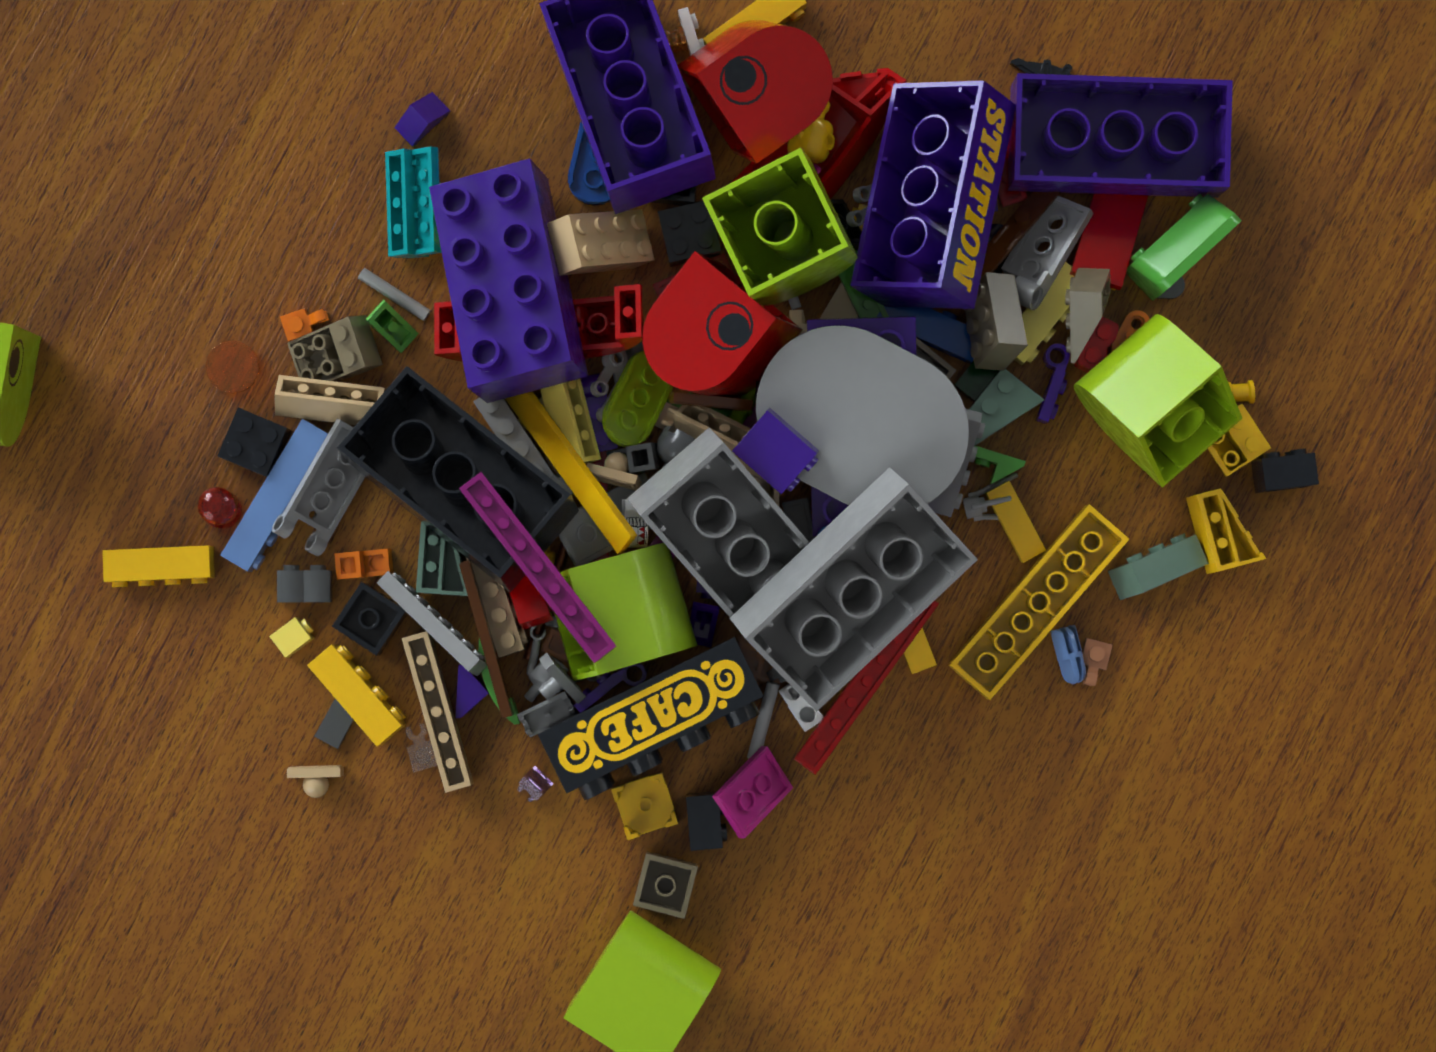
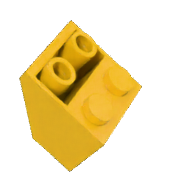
M1243 404L1237 405L1242 419L1208 448V451L1225 477L1271 449Z

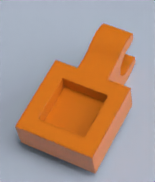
M303 308L280 316L288 342L313 332L312 326L330 321L327 311H324V309L308 315L307 309Z

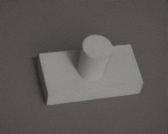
M547 652L539 658L545 670L552 676L538 688L548 701L561 689H564L578 704L586 697L576 682Z

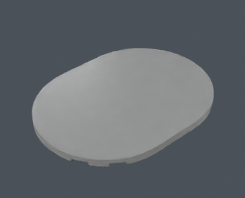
M845 325L825 326L807 331L792 339L776 353L761 378L756 399L757 421L771 408L819 450L815 457L819 460L808 472L803 469L797 477L804 483L847 505H850L889 467L904 479L928 504L948 488L964 462L969 440L968 418L963 401L955 386L933 364L872 332Z

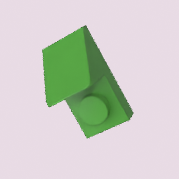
M382 300L366 318L369 325L400 353L419 334L385 300Z
M978 447L974 463L987 468L990 467V464L995 465L989 485L1024 467L1026 461Z

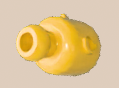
M829 101L821 115L810 126L788 141V154L801 147L812 163H822L826 160L829 150L834 147L835 143L833 126L829 121L824 120L825 114L830 108Z

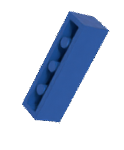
M885 307L889 317L915 316L916 338L925 345L968 364L973 362L970 336L966 330L967 322L964 324L957 321L955 314L945 310L939 313L932 308ZM880 312L877 317H883Z

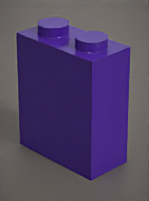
M771 408L764 413L732 450L735 455L780 494L786 489L791 492L800 482L797 476L801 471L805 469L808 472L819 460L815 457L819 450Z

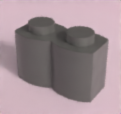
M284 565V570H277V602H332V571L326 570V565H310V570H300V565Z

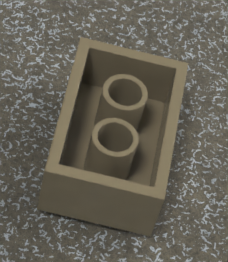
M986 272L980 279L975 308L963 309L967 319L966 330L970 336L971 356L974 358L976 369L1005 370L1028 346L1015 275Z

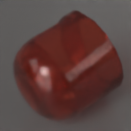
M211 487L205 490L197 503L198 512L202 519L214 528H230L241 517V503L236 495L225 488ZM237 508L236 516L231 522L224 525H218L230 520V518L233 516L235 512V509Z

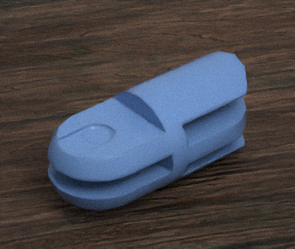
M1070 625L1050 631L1057 661L1059 662L1064 680L1070 684L1080 683L1085 679L1086 667L1076 626Z

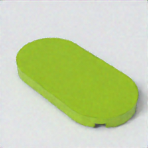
M644 350L634 354L628 360L602 413V425L606 435L612 442L622 447L640 444L649 437L669 398V393L673 390V386L663 381L653 371L647 361Z

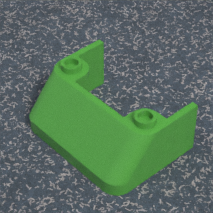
M1199 194L1188 204L1191 209L1146 251L1141 247L1130 258L1133 263L1127 268L1126 274L1151 301H1154L1242 220L1232 210L1211 195L1207 194L1203 197Z

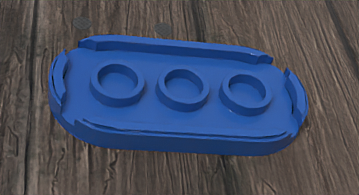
M580 122L568 172L569 188L580 202L592 206L602 205L609 202L610 199L583 125Z

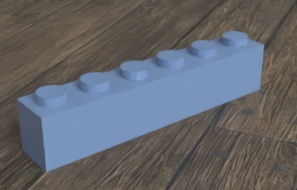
M304 419L300 421L220 556L247 572L260 568L265 559L264 551L267 546L272 547L279 536L272 532L275 520L280 514H283L328 433Z

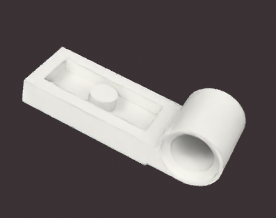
M688 7L678 10V17L691 56L705 45L702 38L697 39L695 30L699 29L696 15L695 13L690 14ZM683 79L685 86L688 89H690L685 80Z

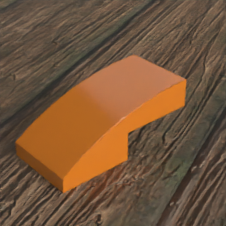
M391 548L334 553L337 580L383 576L387 571L392 574L394 573Z

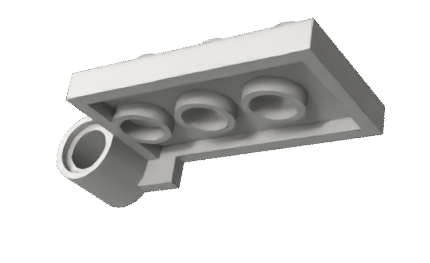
M1057 196L1055 201L1010 252L1001 270L1005 274L1015 275L1021 306L1031 310H1035L1040 306L1094 214L1091 209ZM1055 220H1063L1060 228L1051 229V225ZM1050 242V246L1046 251H1038L1041 243Z

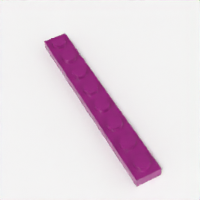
M480 472L459 488L461 493L595 664L616 647L615 643L483 473Z

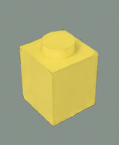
M294 617L269 637L284 657L288 658L314 639L311 634L314 629L305 618L301 620L299 617Z

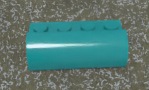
M430 146L413 150L399 149L385 152L388 257L422 258L429 257L430 254L442 253L429 189L430 186L439 184L438 147Z

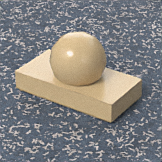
M621 452L609 454L604 461V467L587 462V467L597 481L634 491L641 487L642 481L638 475L627 473L629 470L627 456Z
M342 765L291 766L287 769V778H304L303 790L312 798H319L326 794L329 787L327 777L344 776V766Z

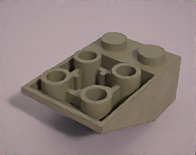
M1078 268L1075 277L1070 279V289H1066L1065 304L1070 305V313H1067L1066 329H1070L1066 351L1071 353V363H1076L1103 316L1111 293L1110 269Z
M348 316L288 342L287 344L298 377L338 382L383 365L370 325L366 320L367 316Z

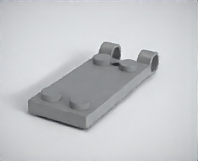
M336 419L283 514L277 517L272 527V532L284 539L293 532L298 519L314 527L316 531L307 539L305 550L317 557L325 551L332 534L365 478L364 475L349 464L337 449L338 445L353 429L352 426L339 419ZM314 511V517L310 518L309 513Z

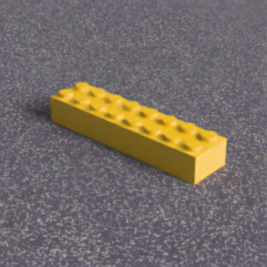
M1090 504L1085 505L947 665L987 700H991L1128 542L1129 538Z

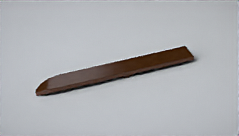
M1032 192L989 241L981 277L986 272L993 273L1061 192Z

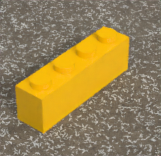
M756 0L704 37V45L728 28L744 21L764 20L782 25L790 20L795 22L805 14L804 10L806 9L807 2L805 0Z
M214 546L102 550L104 582L112 583V587H128V582L138 581V586H155L154 581L165 580V585H180L181 579H191V584L207 583V578H215Z

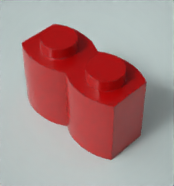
M1102 316L1076 363H1074V367L1088 373L1107 356V348L1117 337L1119 325Z

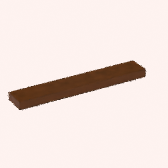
M470 560L461 562L459 566L501 717L513 716L514 712L472 563Z

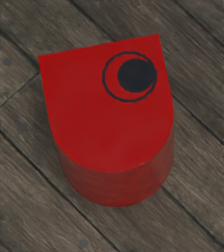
M764 20L744 21L728 28L677 65L681 76L733 153L756 164L810 126L824 111L832 91V68L829 58L820 43L803 30Z
M694 251L650 308L644 323L642 336L643 348L649 365L669 385L699 395L737 398L756 387V381H761L765 369L776 353L785 344L797 337L803 329L775 306H762L756 300L750 298L740 277L725 265Z

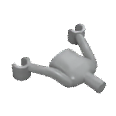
M536 626L530 628L533 642L526 671L533 685L524 695L530 702H533L539 695L540 691L538 688L552 677L545 670L541 662L536 666L541 639L546 635V629L539 635L535 634L533 629ZM551 656L558 663V665L567 673L568 668L565 665H563L560 661H558L556 658ZM600 675L584 679L594 682L599 679Z

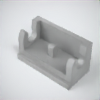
M564 691L552 697L549 701L545 700L517 714L520 722H522L527 736L532 737L577 715V712L568 693Z

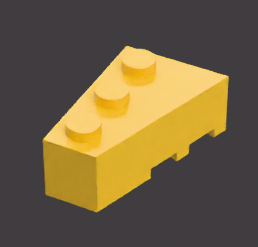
M1221 488L1186 498L1196 536L1209 563L1204 565L1206 574L1266 559L1264 554L1254 544L1250 532L1245 530L1238 519L1239 515Z

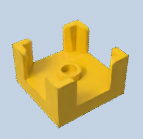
M663 771L611 789L624 824L627 840L679 823Z

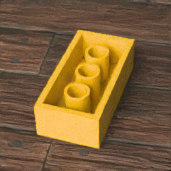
M331 644L307 666L377 747L384 745L407 725L403 721L406 716L397 706L391 707L386 701L389 696L379 685H372L369 681L371 678L369 672L362 665L356 666L352 661L354 655L345 645Z

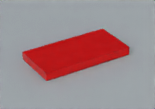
M1093 194L1089 209L1094 214L1081 234L1070 275L1075 276L1078 268L1110 269V288L1121 290L1148 195Z

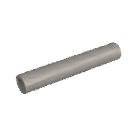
M364 268L359 274V280L419 319L425 321L430 315V309L368 269Z
M770 681L766 683L764 697L762 698L759 710L760 715L757 717L747 754L748 759L761 746H764L780 686L778 683Z

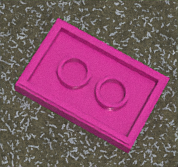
M761 746L712 797L738 838H746L793 789V786L769 748Z

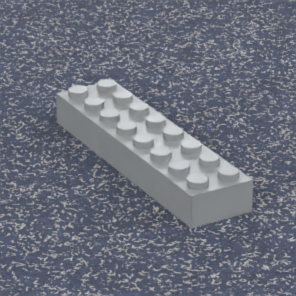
M387 571L377 584L468 672L478 676L487 666L485 656L476 649L473 650L475 647L464 638L462 639L463 635L451 627L452 625L441 616L439 617L440 613L428 605L429 603L419 596L412 586L405 583V579L395 572L392 574Z

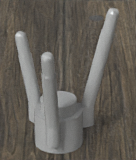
M1014 473L978 491L968 493V498H963L967 519L974 518V522L980 520H999L996 514L982 513L987 512L988 506L1011 501V496L985 501L984 496H979L1006 481L1017 478L1018 474Z

